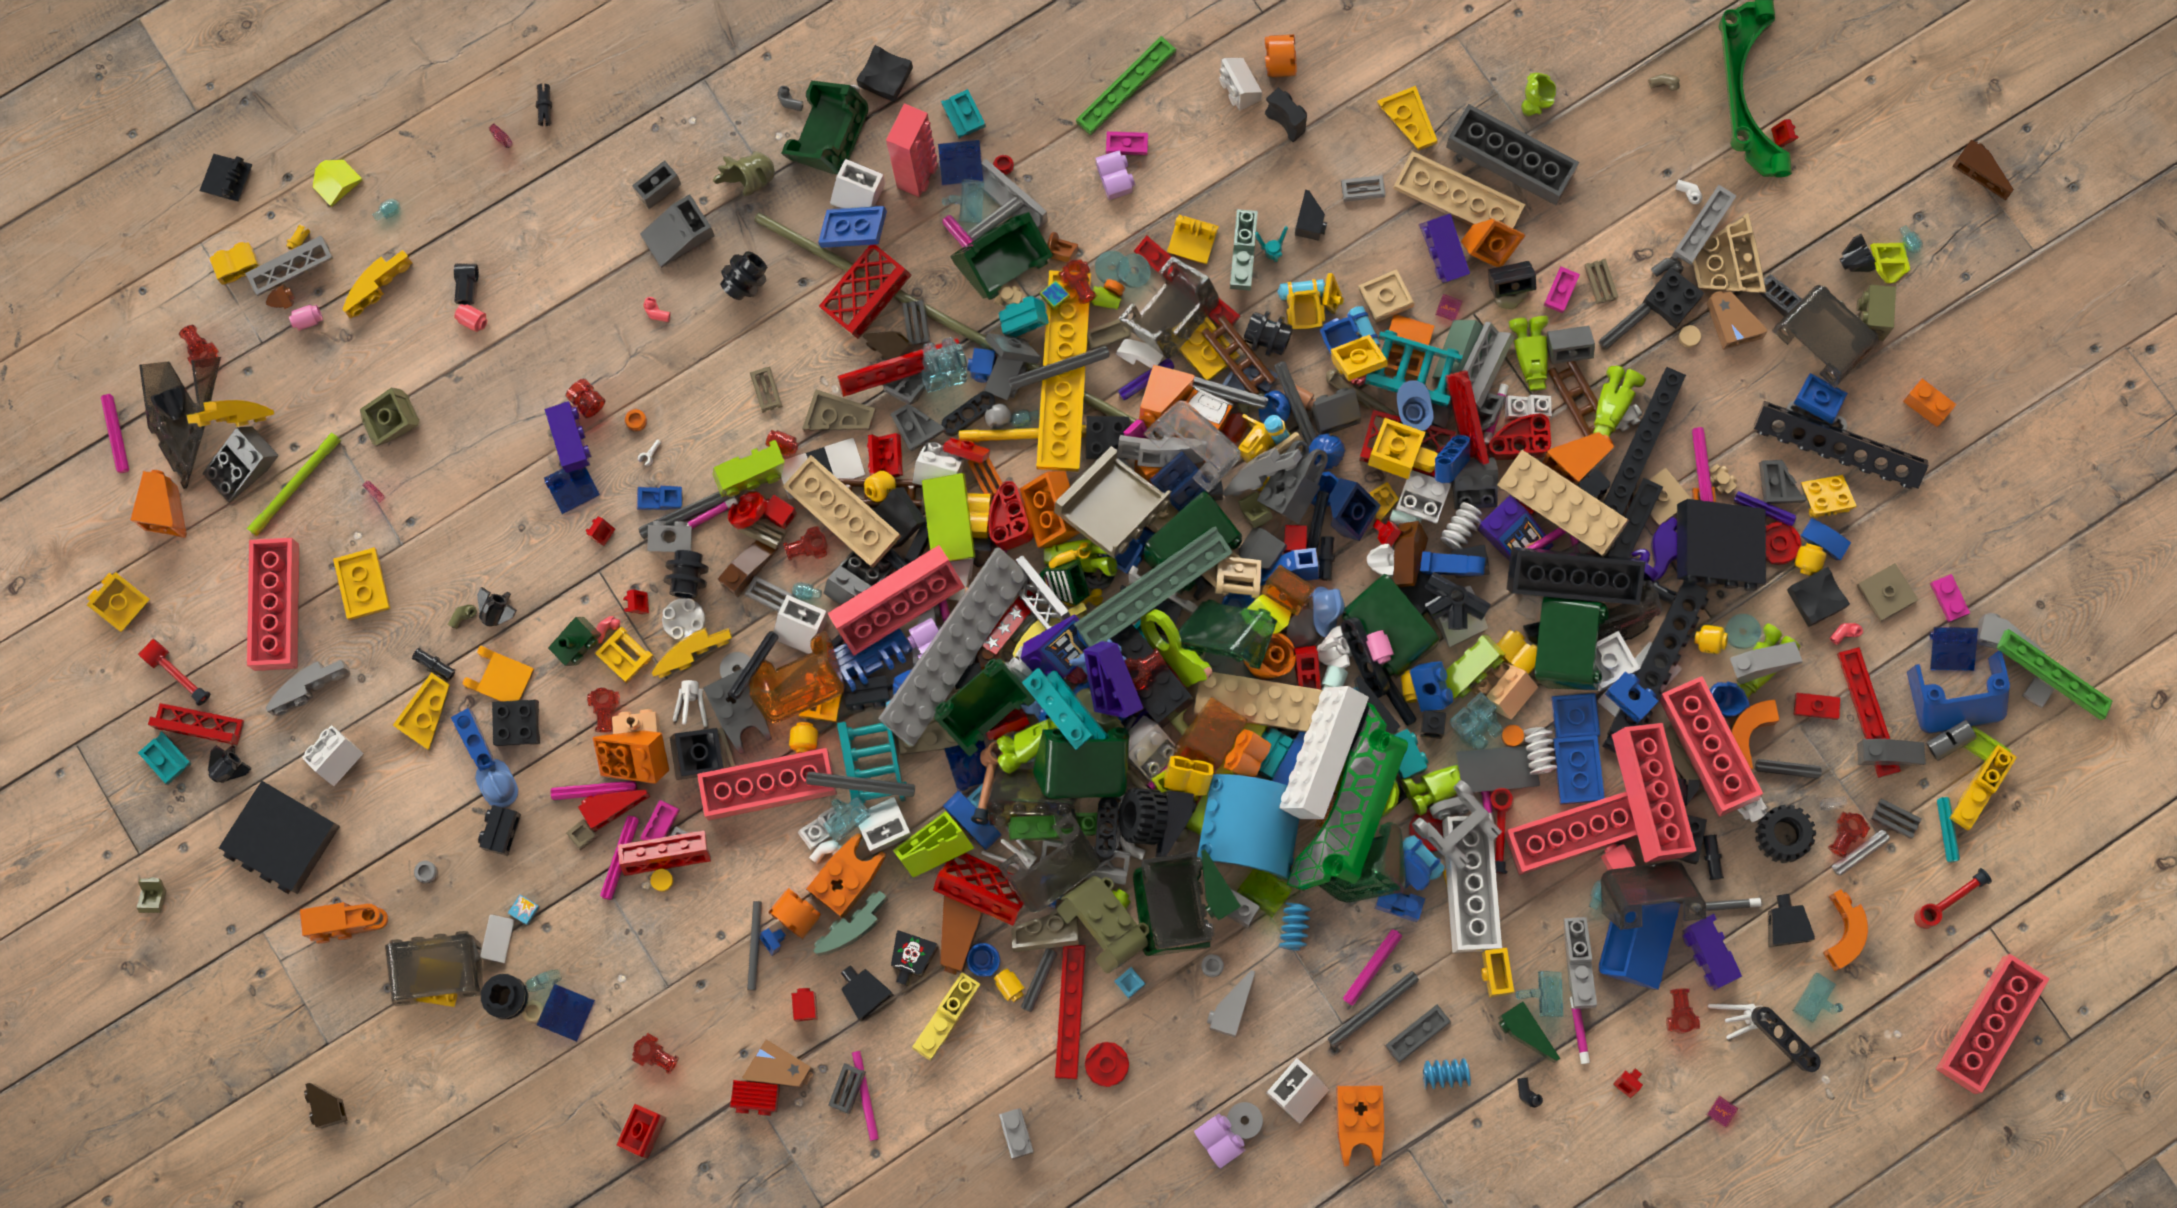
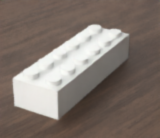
M1349 686L1324 688L1319 696L1317 709L1312 715L1309 730L1304 736L1302 749L1297 755L1296 765L1289 776L1288 786L1281 797L1280 809L1299 819H1324L1369 697Z
M1468 816L1446 817L1442 821L1443 838L1449 835ZM1475 826L1457 842L1458 849L1470 862L1459 870L1447 855L1445 856L1452 953L1484 952L1485 950L1502 948L1494 844L1479 826Z

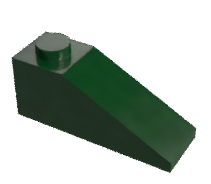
M1203 849L1201 850L1205 899L1208 904L1205 909L1211 918L1216 917L1219 921L1240 908L1241 905L1207 851Z
M1524 1002L1519 1003L1498 1017L1500 1020L1498 1024L1505 1034L1508 1033L1510 1037L1553 1063L1561 1059Z

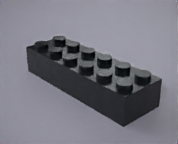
M1511 547L1506 590L1512 594L1640 605L1646 562L1639 558L1607 555L1603 557L1597 554Z
M1132 623L1110 638L1113 643L1121 646V654L1126 658L1125 664L1141 704L1161 729L1195 702L1191 694Z

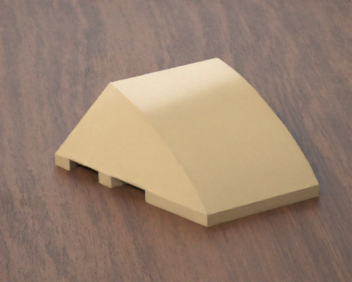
M1747 213L1740 220L1727 225L1725 229L1717 234L1711 235L1694 259L1693 265L1699 289L1766 293L1758 248L1750 216Z

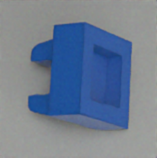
M767 928L761 932L759 939L771 956L780 951V942L785 939L786 935L781 928L773 933Z

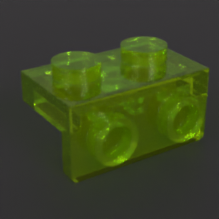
M1253 868L1237 892L1260 906L1259 909L1273 918L1292 892V889L1270 873Z

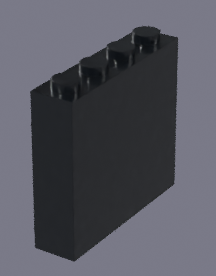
M1686 499L1678 503L1677 579L1685 580L1687 584L1703 582L1706 586L1725 585L1727 589L1744 587L1745 591H1756L1758 587L1765 585V509Z
M261 780L222 841L219 849L224 851L223 856L233 862L238 859L243 862L241 867L253 873L254 869L260 872L259 877L270 884L272 880L279 884L277 888L289 894L292 891L298 894L340 826Z

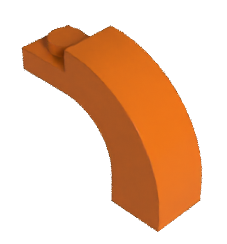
M1775 699L1762 701L1750 706L1734 721L1730 728L1751 770H1753V764L1749 749L1750 735L1756 728L1775 725L1779 722Z
M1842 889L1831 894L1829 898L1843 919L1844 933L1836 945L1823 952L1834 971L1843 968L1857 958L1864 948L1868 935V922L1862 905L1860 904L1853 908L1850 896L1846 892L1843 893Z

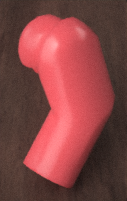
M647 297L643 306L648 317L653 320L669 322L671 313L660 310L655 298Z
M609 616L598 623L596 629L602 634L597 639L598 643L602 644L605 634L610 628L612 630L619 628V619Z
M1843 623L1829 639L1838 645L1844 637L1861 636L1863 628L1856 623Z

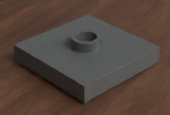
M987 333L985 340L1001 358L1035 364L1039 363L1040 355L1024 338Z

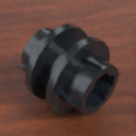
M746 251L743 256L739 254L733 255L730 259V265H725L721 270L724 279L720 285L730 297L736 300H742L745 296L754 297L758 292L757 287H762L766 282L764 273L768 267L753 252Z
M1266 311L1264 315L1255 312L1252 314L1243 338L1245 342L1252 344L1253 351H1257L1259 345L1266 347L1265 355L1268 357L1271 356L1272 352L1279 355L1284 354L1293 332L1292 326L1284 323L1285 317L1280 316L1278 321L1275 322L1270 320L1271 312Z
M690 550L675 551L674 560L666 562L665 567L671 570L672 574L665 575L663 581L670 585V595L694 599L698 596V589H703L707 586L706 580L700 578V575L707 574L709 571V567L702 564L703 555L701 553Z
M498 974L491 977L481 990L483 1008L489 1015L501 1020H510L518 1017L528 1004L529 993L526 985L520 979L509 974ZM509 989L511 991L508 996L509 1001L504 1005H500L501 992Z

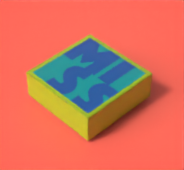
M1056 280L1040 292V296L1053 310L1070 298V294Z

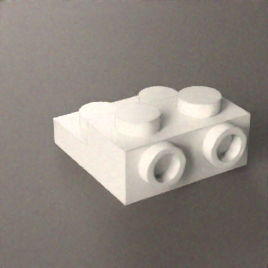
M1619 631L1597 642L1595 665L1602 672V682L1598 687L1599 692L1612 686L1625 671L1628 674H1633L1640 670Z

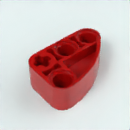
M1538 413L1526 415L1508 423L1489 442L1487 448L1488 456L1495 457V460H1515L1521 452L1514 448V444L1518 443L1523 445V451L1535 459L1545 457L1551 447L1549 418L1544 414ZM1540 422L1544 428L1537 429L1533 423ZM1541 443V446L1544 448L1540 449V446H1538L1537 444ZM1500 445L1503 451L1496 452L1492 446Z
M1005 481L1000 485L992 500L988 517L990 538L997 548H1001L1003 551L1028 543L1034 537L1021 492L1012 481ZM1019 509H1020V511H1019L1017 514H1014V515H1013V513H1014L1016 510H1019ZM1006 535L1003 540L999 541L1000 537Z

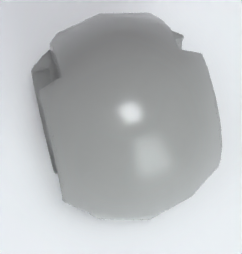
M1004 404L993 405L992 409L986 410L985 421L992 429L1003 428L1004 424L1011 421V411Z

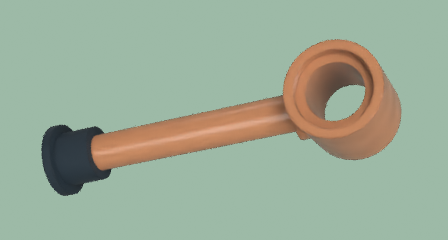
M997 741L987 746L980 754L981 763L987 769L979 805L975 809L974 815L971 816V821L981 825L988 824V811L986 809L995 769L999 766L998 757L1004 754L1000 751ZM991 752L996 754L997 759L992 756Z

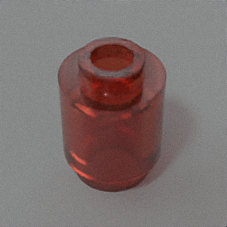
M1232 413L1221 430L1220 438L1228 444L1235 445L1236 442H1239L1249 426V422L1242 418V413Z
M771 430L765 443L766 446L770 447L769 442L776 440L781 454L787 457L791 454L794 455L799 446V443L796 442V437L779 430Z

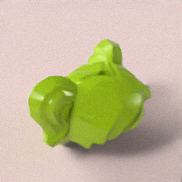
M1530 73L1527 77L1528 82L1525 88L1526 99L1521 105L1522 113L1528 117L1536 113L1540 115L1542 114V109L1553 106L1556 95V85L1550 80V76L1542 73Z

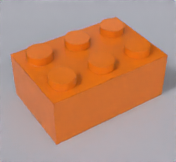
M1047 471L1019 488L1038 548L1060 545L1080 533L1054 513L1055 502L1070 488L1065 471Z

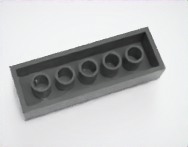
M1470 104L1467 105L1451 132L1446 148L1554 205L1558 204L1579 165V162Z

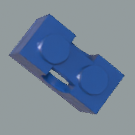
M1442 661L1422 663L1410 670L1421 712H1424V710H1442L1453 703V693L1446 686L1447 672Z
M1625 671L1607 690L1605 695L1638 724L1658 703V700L1652 690L1649 688L1644 690L1639 685L1640 680L1634 674H1628ZM1635 691L1639 699H1630L1628 692Z
M1383 884L1374 909L1417 923L1425 898L1414 894H1402L1397 891L1398 889ZM1392 907L1401 909V910H1403L1404 912L1395 910V909H1393Z

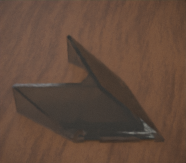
M221 357L191 360L197 403L193 402L185 389L187 411L183 412L184 417L172 421L171 417L166 418L151 401L152 395L183 384L170 361L139 365L148 429L151 434H156L160 443L158 446L172 470L180 475V483L183 489L188 487L205 426L198 427L197 423L188 424L187 415L205 411L203 403L212 400Z

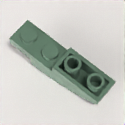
M1237 209L1230 289L1251 291L1258 211Z
M881 891L877 894L875 892L872 893L866 900L867 905L862 910L858 909L851 916V923H848L844 918L841 921L837 919L830 926V933L826 937L822 936L814 944L816 948L813 951L818 956L830 954L862 938L880 922L874 914L888 898Z

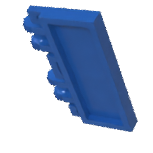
M898 628L856 655H853L845 643L817 658L837 692L845 688L843 681H846L851 691L856 690V685L851 677L858 675L861 683L865 685L868 683V680L863 671L867 675L883 667L882 660L889 670L894 669V663L889 656L896 654L899 662L903 664L906 662V659L901 650L906 655L913 651V648L901 629Z

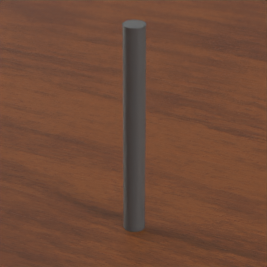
M753 901L747 990H756L761 901Z

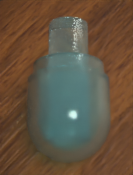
M388 199L378 206L379 210L372 215L376 221L383 217L386 219L391 218L400 211V203L396 199Z
M1907 225L1899 229L1903 235L1902 243L1911 253L1919 252L1923 247V242L1915 231L1911 232Z
M1028 409L1015 411L1011 415L1010 423L1016 428L1025 427L1032 424L1031 420L1040 418L1038 410L1031 412Z
M797 582L792 587V594L797 599L811 600L812 597L821 598L822 590L814 589V586L810 583Z
M1600 879L1594 883L1590 892L1592 900L1589 907L1597 910L1600 902L1607 900L1611 891V885L1607 880Z

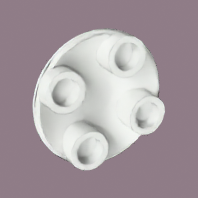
M689 598L674 600L662 613L664 630L670 637L679 641L703 629L705 625V614L702 607Z

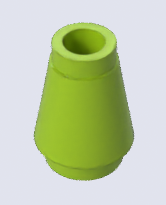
M1094 286L1089 302L1093 303L1094 306L1117 310L1121 298L1102 286Z

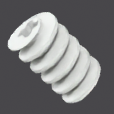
M1465 502L1461 503V509L1456 511V516L1451 518V523H1448L1446 526L1447 530H1443L1442 537H1440L1442 542L1455 550L1463 549L1460 543L1467 545L1468 541L1464 537L1471 538L1473 536L1469 529L1477 530L1473 523L1480 524L1482 522L1478 517L1482 515L1481 511Z
M1544 727L1524 730V733L1529 735L1525 738V742L1530 743L1526 746V750L1532 752L1527 756L1529 760H1532L1529 763V768L1535 769L1530 774H1545L1556 769L1557 765L1550 764L1556 757L1549 756V753L1555 751V748L1548 747V744L1554 741L1546 737L1552 734V731L1545 730Z

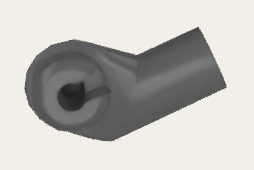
M780 86L777 96L782 106L802 111L803 101L793 99L789 92V87Z
M1665 258L1652 267L1651 271L1658 277L1664 271H1668L1670 267L1681 274L1684 267L1677 259Z

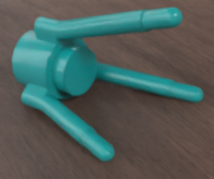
M1287 226L1284 227L1278 241L1271 240L1267 244L1264 243L1260 234L1255 232V236L1261 245V250H1264L1266 257L1274 260V262H1278L1282 256V244L1288 231Z

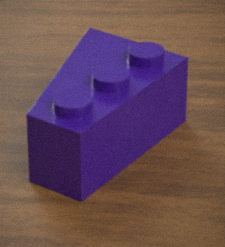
M1451 213L1420 223L1419 227L1427 244L1429 255L1436 266L1435 273L1437 278L1441 279L1442 283L1470 274Z

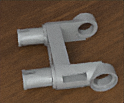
M1462 780L1454 785V790L1458 794L1457 797L1472 814L1449 835L1443 838L1430 823L1427 824L1421 818L1412 823L1415 831L1424 839L1427 838L1442 855H1447L1459 870L1468 864L1470 860L1458 849L1457 842L1475 826H1479L1491 841L1502 832L1490 820L1489 812L1473 796L1474 792L1469 785Z

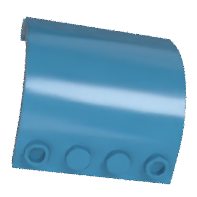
M1213 774L1197 860L1202 862L1201 850L1205 849L1214 863L1254 868L1277 875L1279 879L1288 880L1290 867L1294 863L1293 854L1299 825V818L1279 808L1282 802L1281 797L1288 785L1255 777Z

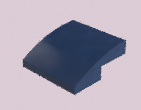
M1183 451L1150 479L1162 493L1165 494L1168 490L1171 491L1169 501L1179 512L1199 494L1213 486L1209 479Z

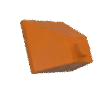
M1490 219L1472 225L1461 240V243L1470 255L1495 267H1501L1506 263L1525 235L1495 219Z

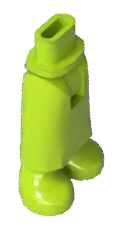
M1537 316L1531 318L1528 322L1526 318L1510 320L1508 322L1509 328L1516 333L1518 338L1514 340V346L1522 373L1526 378L1525 382L1529 384V391L1545 390L1548 345L1547 336H1541V331L1548 325V317ZM1527 327H1529L1531 337H1527Z
M1610 366L1606 371V375L1610 380L1609 383L1603 384L1597 406L1593 434L1600 432L1602 435L1610 437L1611 432H1615L1616 427L1636 395L1632 388L1642 387L1645 384L1646 378L1642 374L1632 369H1627L1625 373V370L1620 366ZM1624 380L1622 386L1618 389L1619 383Z
M1089 539L1066 542L1044 549V564L1049 565V561L1057 555L1072 549L1073 551L1078 550L1081 543L1088 542V546L1082 550L1084 552L1092 550L1090 555L1084 559L1079 556L1076 557V559L1081 561L1083 572L1095 573L1097 568L1101 569L1107 576H1115L1117 572L1116 559L1112 557L1098 558V554H1109Z
M1767 623L1763 627L1764 642L1758 641L1752 650L1774 646L1781 639L1782 632L1775 626ZM1784 636L1780 644L1795 642L1798 650L1801 648L1800 644L1789 636ZM1777 672L1741 685L1738 682L1737 685L1744 690L1747 698H1749L1752 693H1756Z
M1051 718L1016 733L1014 740L1009 736H1002L997 740L1000 751L1004 753L998 757V763L1003 771L1009 774L1013 773L1022 763H1027L1037 755L1043 729H1059Z
M1453 765L1422 775V782L1414 783L1411 778L1402 779L1401 782L1408 800L1412 802L1413 809L1421 816L1426 813L1427 806L1432 803L1436 804L1455 796L1457 793L1454 790V785L1461 779L1458 765ZM1429 792V794L1421 796L1422 793Z

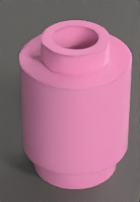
M310 304L291 311L292 315L289 316L292 327H297L299 331L318 325L320 321H323L318 305L312 306Z
M1383 630L1367 635L1368 641L1366 643L1373 662L1378 661L1379 664L1390 661V656L1394 655L1388 636L1384 634Z

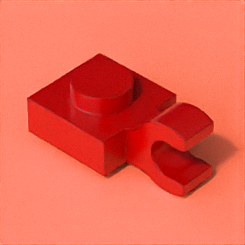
M1378 518L1373 524V527L1379 531L1377 539L1382 545L1389 544L1392 547L1401 533L1398 526L1391 521L1384 524Z

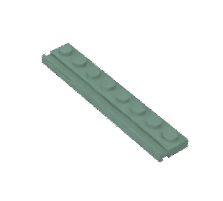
M1212 527L1073 625L1078 629L1079 634L1088 647L1101 641L1106 642L1233 552L1222 535L1219 534L1217 527Z

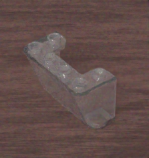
M1178 401L1173 404L1144 433L1159 449L1169 438L1177 435L1203 458L1206 463L1194 475L1193 479L1208 493L1221 482L1236 465L1241 456L1239 448L1186 401ZM1156 431L1163 439H1156L1153 433ZM1204 471L1211 483H1206L1202 480Z

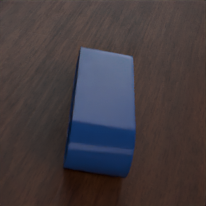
M1457 435L1452 437L1435 458V480L1437 482H1452L1469 462L1470 438L1468 436Z
M959 790L942 805L985 850L1002 836L989 820L988 824L985 825L971 821V816L974 815L976 807Z

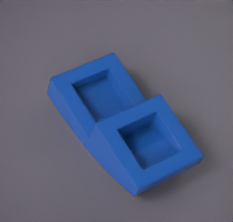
M682 487L637 488V510H668L682 507Z
M1813 518L1810 519L1800 535L1808 543L1822 547L1823 551L1836 561L1842 559L1851 544L1849 540L1838 532Z

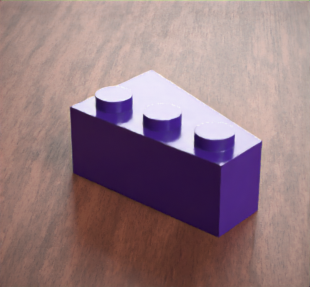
M567 401L544 409L564 471L568 473L590 466L589 458L592 455L589 446H585L584 438H586V435L579 423L580 416L577 407H572L570 402Z
M1101 641L1084 649L1094 712L1126 718L1142 710L1143 706L1118 644Z
M1712 914L1682 930L1684 933L1682 937L1688 947L1691 946L1695 955H1693L1697 966H1702L1707 985L1716 990L1737 980L1742 975L1732 952L1728 951L1723 942V939H1725L1723 932L1718 933L1713 923L1717 919L1715 914Z

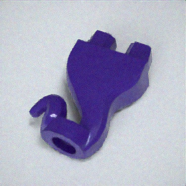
M1674 517L1670 518L1666 523H1662L1652 536L1651 551L1654 567L1648 564L1650 560L1648 550L1639 549L1631 553L1633 557L1641 556L1639 559L1646 562L1644 578L1652 582L1659 580L1665 574L1669 564L1677 560V533L1675 532L1677 530V520Z

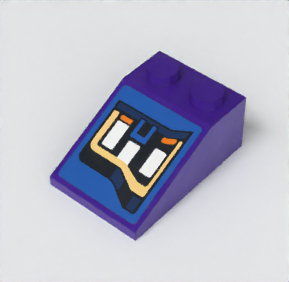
M1512 495L1508 496L1489 514L1477 529L1509 562L1511 547L1527 548L1546 536L1528 511ZM1551 542L1542 549L1550 550L1554 544Z
M1074 614L1024 642L1020 659L1032 672L1040 668L1047 677L1052 671H1057L1061 678L1064 679L1078 667L1071 665L1069 660L1078 658L1084 652L1083 650L1088 648L1078 629L1073 625L1079 618Z

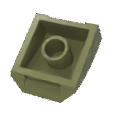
M392 387L360 409L363 425L372 444L376 447L417 427L420 420L411 404L410 397L402 389Z

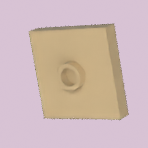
M1397 269L1358 286L1376 323L1415 306Z
M1664 468L1649 479L1663 486L1649 516L1657 527L1677 514L1678 503L1691 499L1667 468ZM1638 488L1633 491V493H1632V496H1633V497L1635 496V494H1636Z

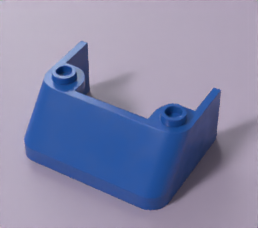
M1997 651L1988 658L1992 675L1986 682L1987 693L1946 699L1944 690L1939 685L1924 684L1920 664L1914 665L1908 670L1907 676L1921 730L1932 734L1947 731L1964 720L1971 727L2002 721L2007 716L2010 689L2003 653Z

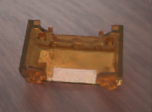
M826 631L813 636L810 640L812 653L775 669L771 662L764 660L750 681V697L768 722L780 723L836 698L844 692L843 677L831 638Z

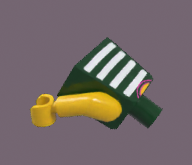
M1088 542L1081 543L1078 550L1073 551L1072 549L1057 555L1049 561V565L1039 574L1056 597L1069 607L1077 606L1082 602L1084 605L1087 602H1091L1097 606L1103 600V597H1099L1102 595L1101 589L1096 588L1092 591L1091 595L1089 594L1081 561L1076 559L1078 556L1084 559L1090 555L1092 550L1088 552L1082 550L1088 546Z

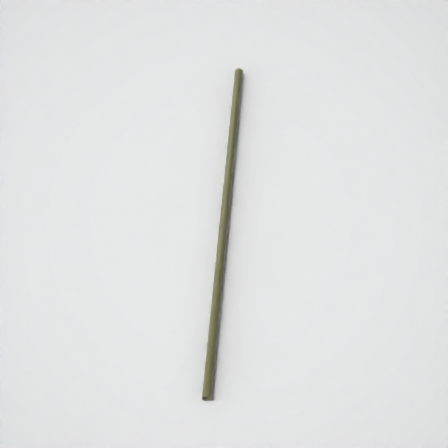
M758 212L755 216V222L847 272L852 267L853 263L826 248H821L817 243L766 215ZM858 268L855 272V277H866L865 270ZM880 280L870 281V285L878 289L880 287ZM899 290L893 297L902 303L919 301L902 290ZM925 303L926 315L929 318L978 345L995 351L985 340L986 336ZM916 306L917 311L920 312V306ZM1028 362L1025 366L1028 367L1027 371L1040 368L1039 365ZM1084 391L1083 402L1108 416H1129V426L1137 420ZM1153 432V433H1149V435H1150V437H1151L1153 434H1158V433H1154V432Z

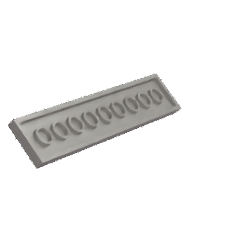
M995 548L878 718L879 721L909 746L915 745L934 717L935 708L945 701L1028 578L1022 567L1001 548Z

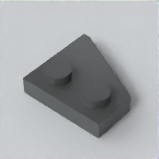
M906 404L890 414L910 451L915 450L946 431L942 425L912 405Z
M1762 460L1759 462L1765 503H1804L1807 501L1805 494L1802 495L1795 484L1797 482L1789 474L1783 460Z

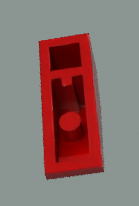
M1316 646L1294 648L1297 686L1321 690L1319 659Z
M645 789L601 794L585 798L578 808L590 828L596 832L651 796Z

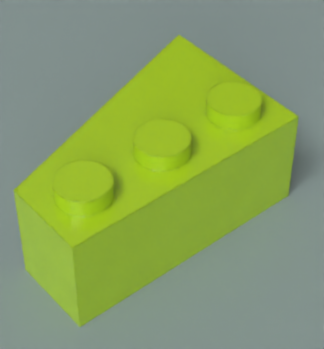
M776 440L769 442L771 446L761 451L755 448L751 450L752 455L741 459L737 456L713 468L712 475L721 497H733L742 490H754L760 484L766 482L771 484L781 478L785 462Z
M1482 635L1471 649L1468 648L1464 655L1446 670V686L1451 689L1454 699L1459 696L1463 699L1472 691L1470 686L1475 682L1481 683L1488 676L1486 672L1490 668L1496 669L1504 662L1502 658L1506 654L1489 635Z
M945 811L893 851L914 878L974 849L961 828Z

